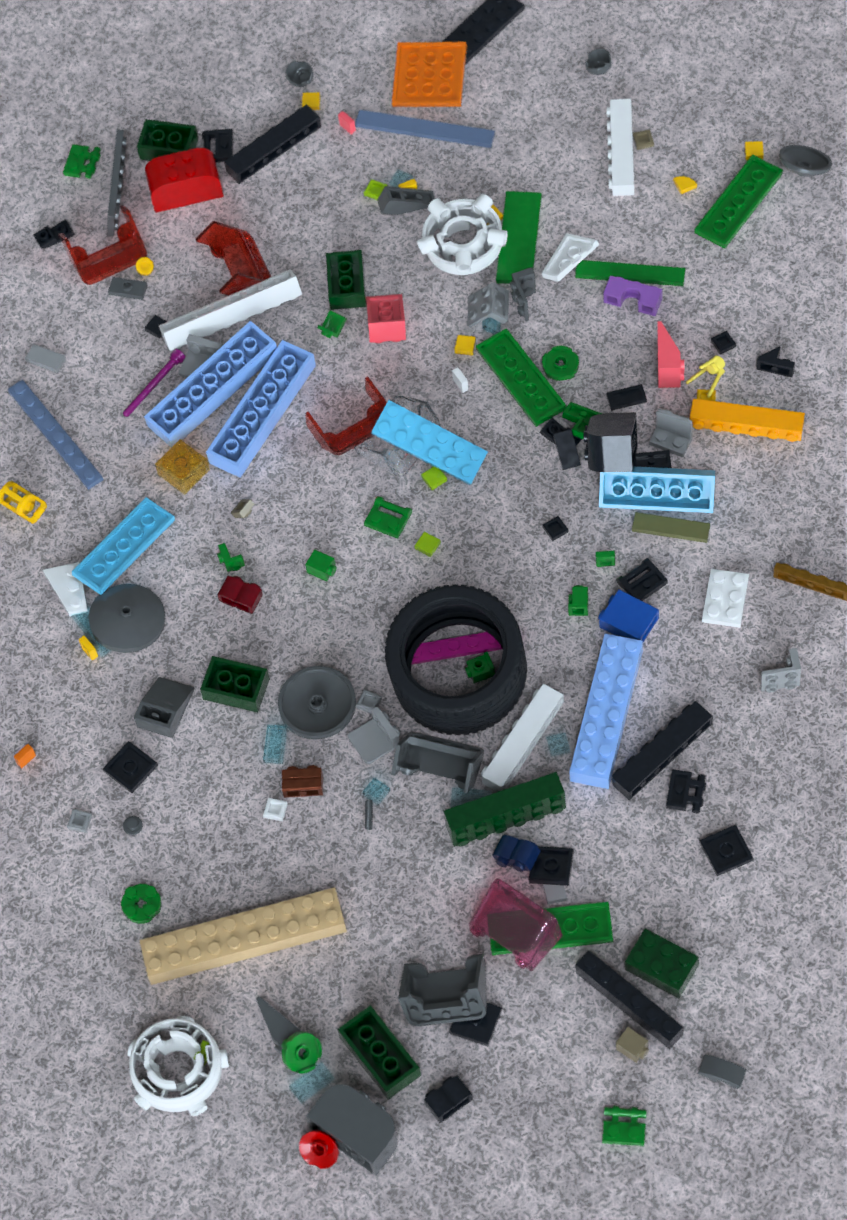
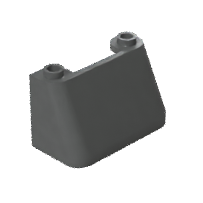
M483 954L469 956L465 961L466 969L428 973L423 964H404L398 999L408 1023L413 1026H427L483 1018L487 1010L486 962Z

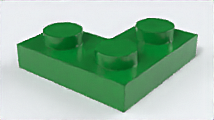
M570 402L563 411L562 418L575 422L572 434L584 439L585 425L589 424L591 417L602 413Z

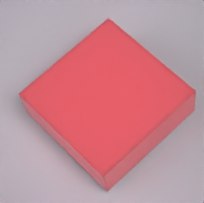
M343 111L339 113L340 126L350 134H353L356 131L354 120Z

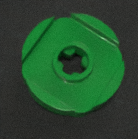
M555 346L551 348V351L544 354L542 366L548 378L557 381L574 378L579 369V357L571 348ZM563 361L564 365L558 366L556 363Z
M147 884L128 887L121 900V908L124 915L130 921L137 924H144L153 920L152 918L159 914L162 907L159 893L155 887ZM140 900L147 902L143 905V908H139L136 903Z
M299 1031L282 1042V1060L287 1069L299 1074H305L317 1066L315 1063L318 1058H321L322 1046L319 1039L311 1033ZM301 1048L305 1049L302 1057L298 1055Z

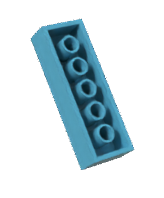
M634 466L633 472H600L599 507L713 513L716 470Z

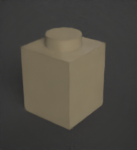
M627 1027L616 1042V1050L637 1063L640 1058L643 1060L649 1052L648 1040Z

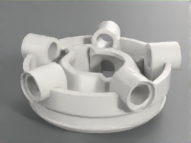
M480 194L476 200L457 199L443 203L437 198L431 201L428 206V211L431 214L424 223L422 238L417 240L421 254H427L430 261L437 268L449 274L469 275L487 268L494 262L500 253L501 247H504L507 242V231L502 230L500 218L491 208L493 205L492 199L485 194ZM470 222L476 225L477 234L471 242L466 244H455L451 241L444 243L443 239L445 237L449 238L458 231L469 230ZM439 228V229H441V230H440V232H439L438 234H436L437 242H438V244H437L436 241H435V238H434L433 234H434L435 231ZM451 255L455 256V262H452Z
M178 1016L177 1018L159 1021L148 1027L137 1040L134 1039L130 1044L127 1053L130 1057L129 1070L132 1083L138 1093L133 1099L145 1111L152 1106L167 1112L188 1110L191 1116H197L207 1110L208 1106L205 1100L216 1089L221 1078L222 1068L229 1067L227 1050H219L211 1034L195 1023L193 1018ZM171 1029L169 1031L171 1035L169 1040L163 1041L160 1035H158L151 1042L149 1041L156 1034ZM201 1034L210 1043V1045L205 1046L207 1062L211 1070L209 1075L205 1073L203 1054H196L201 1051V1047L196 1041ZM181 1051L187 1053L192 1058L194 1068L184 1076V1082L175 1084L174 1080L162 1078L159 1070L160 1066L154 1062L159 1053L166 1056L171 1052ZM137 1060L144 1064L148 1071L147 1076L149 1080L158 1088L163 1089L160 1097L157 1091L145 1079L141 1082L138 1081L135 1069ZM204 1079L205 1081H204L203 1084L198 1088V1085H199V1084L201 1083V1081ZM185 1090L180 1093L181 1097L167 1098L168 1091L178 1092Z

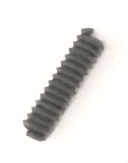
M372 800L365 801L366 830L373 829Z

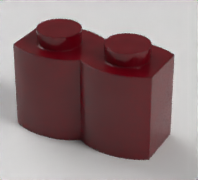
M227 576L217 594L220 602L250 614L254 613L263 596L259 585L244 583L238 576Z

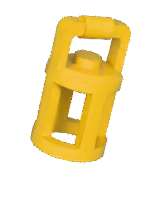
M13 481L7 482L0 490V504L29 523H36L47 508L45 501ZM18 490L25 494L23 498L17 494ZM13 501L16 504H18L17 508L11 506L9 503ZM35 502H39L41 505L36 509L31 518L26 516L33 510Z

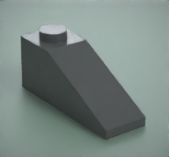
M385 186L377 201L381 214L400 215L427 209L430 202L435 199V196L431 190Z
M258 996L256 1000L275 1044L274 1049L282 1055V1042L301 1030Z

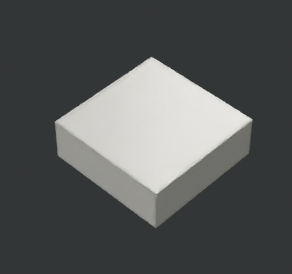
M459 368L452 370L453 381L462 393L467 391V378Z
M268 798L263 817L283 822L288 805L287 801Z

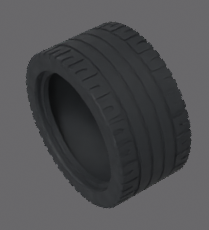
M452 584V586L444 585V587L438 586L433 590H426L427 592L420 593L418 597H414L411 599V602L404 605V608H401L387 633L385 661L397 699L412 719L414 718L418 724L421 723L423 727H428L429 730L437 731L441 734L446 733V735H468L472 732L474 734L480 730H486L487 727L490 728L495 723L500 722L503 717L505 718L508 715L509 711L513 710L525 687L527 661L519 625L510 609L505 607V604L499 601V598L492 596L487 591L484 592L483 589H476L474 586L468 587L467 585L458 586V584ZM454 625H469L480 628L492 635L503 649L501 663L494 676L484 686L474 692L460 696L439 695L422 687L411 675L412 661L418 647L428 636L442 628Z

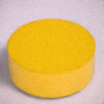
M142 257L137 260L136 271L138 274L147 276L153 272L154 264L150 258Z

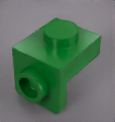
M329 310L323 325H318L317 328L322 330L321 334L328 338H331V336L338 338L347 318Z
M226 544L218 545L219 553L216 554L220 564L224 563L227 572L237 571L245 566L241 554L231 558Z

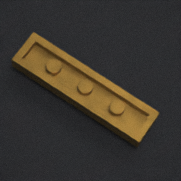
M776 562L774 578L847 601V585L844 582H836L823 575L817 576L807 570H799L788 564Z

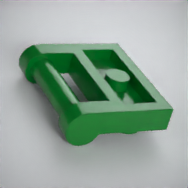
M377 496L371 511L364 521V526L398 539L412 514V509L409 507L403 508L385 501L383 497ZM382 507L401 514L402 517L400 519L379 510Z

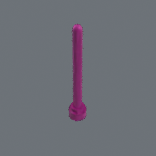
M175 348L172 351L167 364L123 411L125 417L130 416L175 365L181 364L186 356L179 349Z

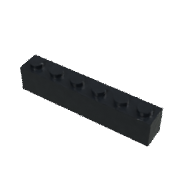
M307 104L299 108L291 116L283 119L278 125L270 128L268 132L257 137L252 143L243 147L239 152L224 161L226 172L238 184L242 183L321 128L320 117Z
M696 701L692 705H687L679 717H674L669 722L667 728L657 732L650 743L644 744L636 756H631L622 769L619 768L613 773L612 785L628 800H631L713 724V716Z
M588 950L575 964L576 974L669 1050L683 1036V1026L591 951Z

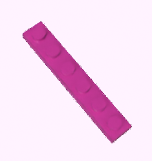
M487 632L421 643L413 657L412 665L502 650V647Z

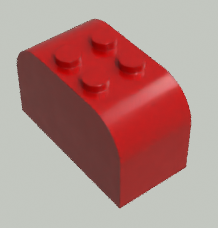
M194 148L156 157L145 166V174L155 213L224 197L214 155L209 149Z

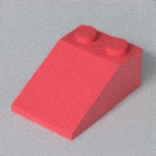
M402 294L366 297L370 343L406 340Z
M657 321L658 388L681 387V381H684V359H681L680 351L663 323Z

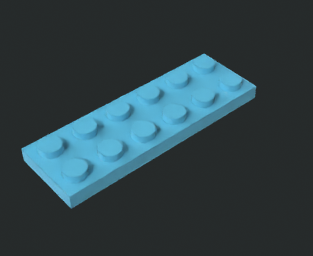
M390 400L386 403L371 434L469 485L474 480L488 451Z
M146 497L72 571V576L102 595L175 521V517Z

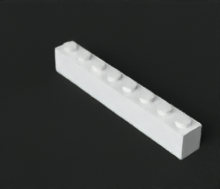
M290 269L161 324L159 328L170 351L175 348L180 349L183 345L187 344L186 340L189 334L201 338L210 336L218 330L229 328L232 324L245 321L249 317L261 314L267 309L278 307L283 302L294 300L297 296L302 295L296 275Z

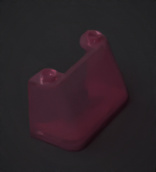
M496 878L490 885L469 922V931L474 936L484 937L487 935L512 952L516 958L515 963L520 968H527L531 972L563 936L558 921L551 913L499 878Z

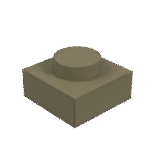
M242 499L231 511V514L235 518H246L252 512L251 509L255 504L251 499Z

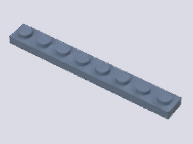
M23 379L8 388L10 395L88 490L103 481L101 474Z

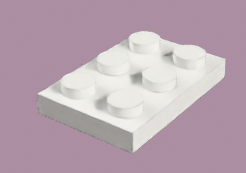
M711 569L702 622L741 627L749 574Z

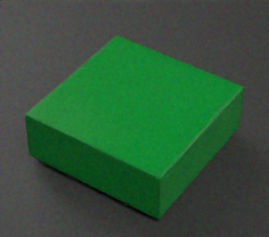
M615 550L596 552L597 567L615 565Z

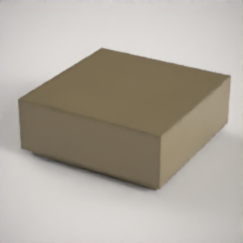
M650 129L633 133L637 150L654 147Z

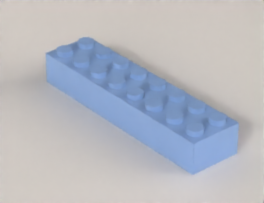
M248 322L144 416L148 427L173 449L265 366L277 348L276 342L253 322Z
M284 340L280 342L206 451L209 464L241 478L315 368L316 364L313 353Z
M604 634L569 771L571 782L609 789L643 653V641Z

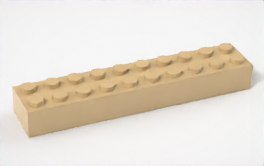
M334 887L139 941L148 979L151 985L342 934L347 932Z

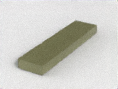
M635 512L632 532L707 543L711 523Z

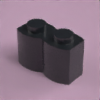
M456 1075L453 1078H446L440 1088L430 1090L425 1095L424 1103L437 1121L442 1123L456 1111L471 1102L473 1095Z

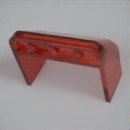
M121 205L120 208L126 223L120 225L117 229L119 241L97 252L87 255L84 248L81 246L71 247L68 238L62 233L59 234L71 263L80 279L87 285L95 284L136 265L138 259L147 256V250L132 215L124 205Z
M212 221L195 239L196 242L209 245L212 255L216 258L224 259L232 278L219 290L221 294L229 296L271 278L253 237L247 231Z
M368 376L365 378V389L374 405L368 408L367 417L337 435L331 432L324 434L309 411L305 413L308 429L324 450L334 455H342L375 436L371 432L387 402Z

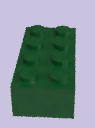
M371 1005L337 1029L340 1039L388 1100L421 1076L420 1067Z

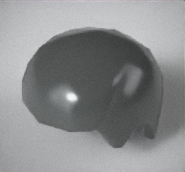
M601 48L589 52L588 60L585 61L587 71L594 75L607 73L612 66L609 51Z
M292 61L285 71L288 81L296 87L309 85L314 76L312 67L305 61Z

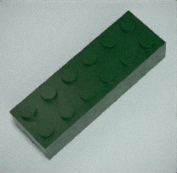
M557 772L446 809L443 811L445 824L454 847H462L467 845L469 841L475 839L483 840L495 832L497 834L503 833L507 828L523 826L527 821H537L551 813L558 814L566 808L565 791Z

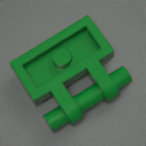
M72 144L63 169V175L81 178L82 173H85V177L91 179L92 174L96 171L95 165L100 159L101 149L94 147V150L90 153L89 146Z
M615 1105L613 1107H605L604 1115L612 1116V1121L603 1122L602 1143L644 1146L646 1124L637 1122L638 1118H646L647 1110H641L638 1107H632V1109L619 1108V1106ZM619 1116L631 1117V1123L619 1122Z

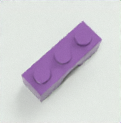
M610 276L603 292L604 303L618 307L622 306L625 299L636 298L639 300L638 312L656 316L662 301V289L656 286L641 284L638 281L633 282L622 277Z

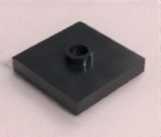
M128 741L104 766L103 772L130 793H133L155 770L158 764Z
M736 825L699 840L716 876H720L754 860Z
M538 846L540 853L529 873V883L569 886L574 849Z
M487 1003L486 1015L483 1018L453 1022L449 1033L488 1047L501 1015L502 1007Z

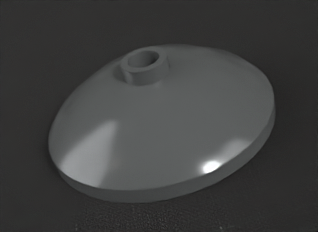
M789 145L783 147L779 153L781 162L789 170L800 176L822 175L832 167V161L825 153L808 146Z

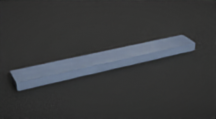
M359 110L355 122V127L486 148L492 147L495 137L494 130Z

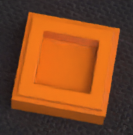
M26 744L14 755V759L22 769L36 754L33 748Z

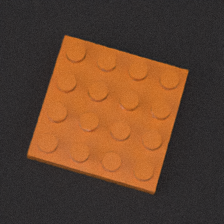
M398 42L392 106L461 107L467 51L466 42Z

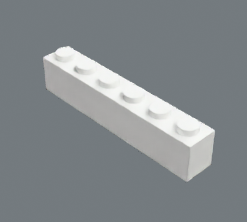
M610 99V107H607V117H611V121H607V132H611V135H607L608 146H611V150H608V160H612V164H608V174L612 175V178L609 179V189H613V196L634 195L631 99Z
M545 684L540 689L535 690L532 696L533 700L530 704L525 705L522 711L523 715L519 720H515L511 733L503 738L502 746L499 751L496 750L493 753L489 766L486 765L483 768L481 776L482 783L497 792L508 788L563 705L564 697L562 693Z

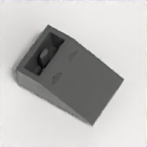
M158 677L141 700L135 713L134 720L137 728L173 738L195 688Z

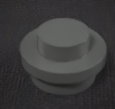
M130 816L123 822V829L128 835H136L143 828V823L137 816Z

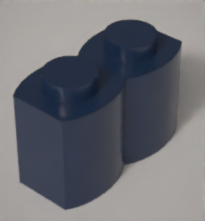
M502 835L492 856L501 867H513L519 872H523V870L531 871L540 853V849L531 841Z

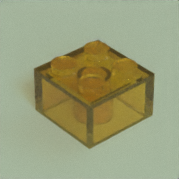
M181 439L155 463L158 475L184 495L210 470L207 459Z

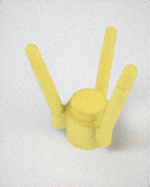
M715 355L712 359L699 366V369L702 370L688 379L686 384L691 383L706 371L712 375L717 374L707 394V397H710L720 377L725 373L723 369L725 361L720 356Z

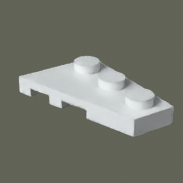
M566 233L541 273L543 278L559 282L599 245L598 241Z
M80 562L43 570L44 575L58 595L69 616L88 613L84 583L72 576V571Z

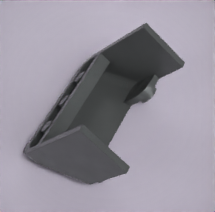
M410 732L396 746L391 775L395 776L399 771H402V774L411 776L413 773L422 771L455 779L458 787L464 789L463 793H468L475 785L483 760L484 750L443 738Z

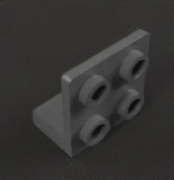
M532 267L513 273L512 282H510L513 291L511 292L512 300L518 303V313L520 317H524L525 321H529L526 297L536 293L535 272Z

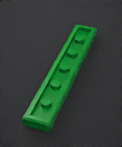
M582 260L576 266L575 278L608 281L610 276L645 284L684 287L686 268Z

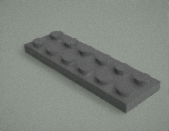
M119 129L116 132L106 235L108 237H114V230H118L127 137H123L124 130Z

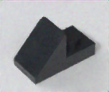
M780 346L757 358V370L793 378L795 362L788 359H779Z

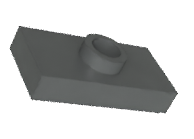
M112 277L108 293L113 296L143 300L148 284L144 281Z

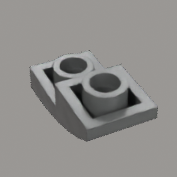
M705 1054L698 1074L715 1083L720 1080L735 1089H739L747 1069L730 1061Z

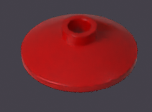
M313 1130L305 1133L300 1139V1154L309 1165L326 1169L336 1163L339 1157V1149L337 1143L330 1135L322 1131Z

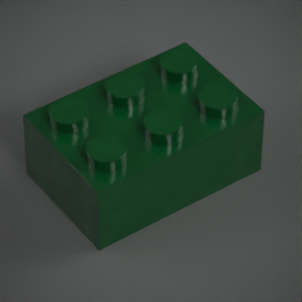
M145 119L137 144L140 160L151 161L156 157L196 148L199 139L196 126Z
M362 250L326 253L330 310L367 307Z
M212 656L200 691L203 700L258 713L270 678L266 668Z
M646 928L625 960L626 971L678 999L699 966V956Z

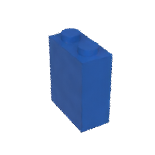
M618 590L615 595L610 597L606 610L603 609L598 617L601 629L615 636L644 642L659 619V609Z

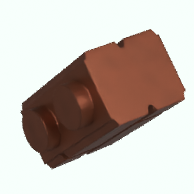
M309 765L302 769L290 766L282 770V792L284 798L322 796V768Z

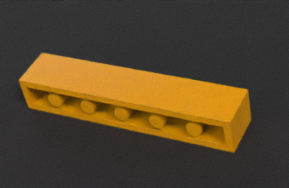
M694 398L690 412V420L693 422V427L698 430L703 428L712 429L715 432L727 431L732 434H749L753 437L765 436L770 439H786L790 442L801 441L805 413Z

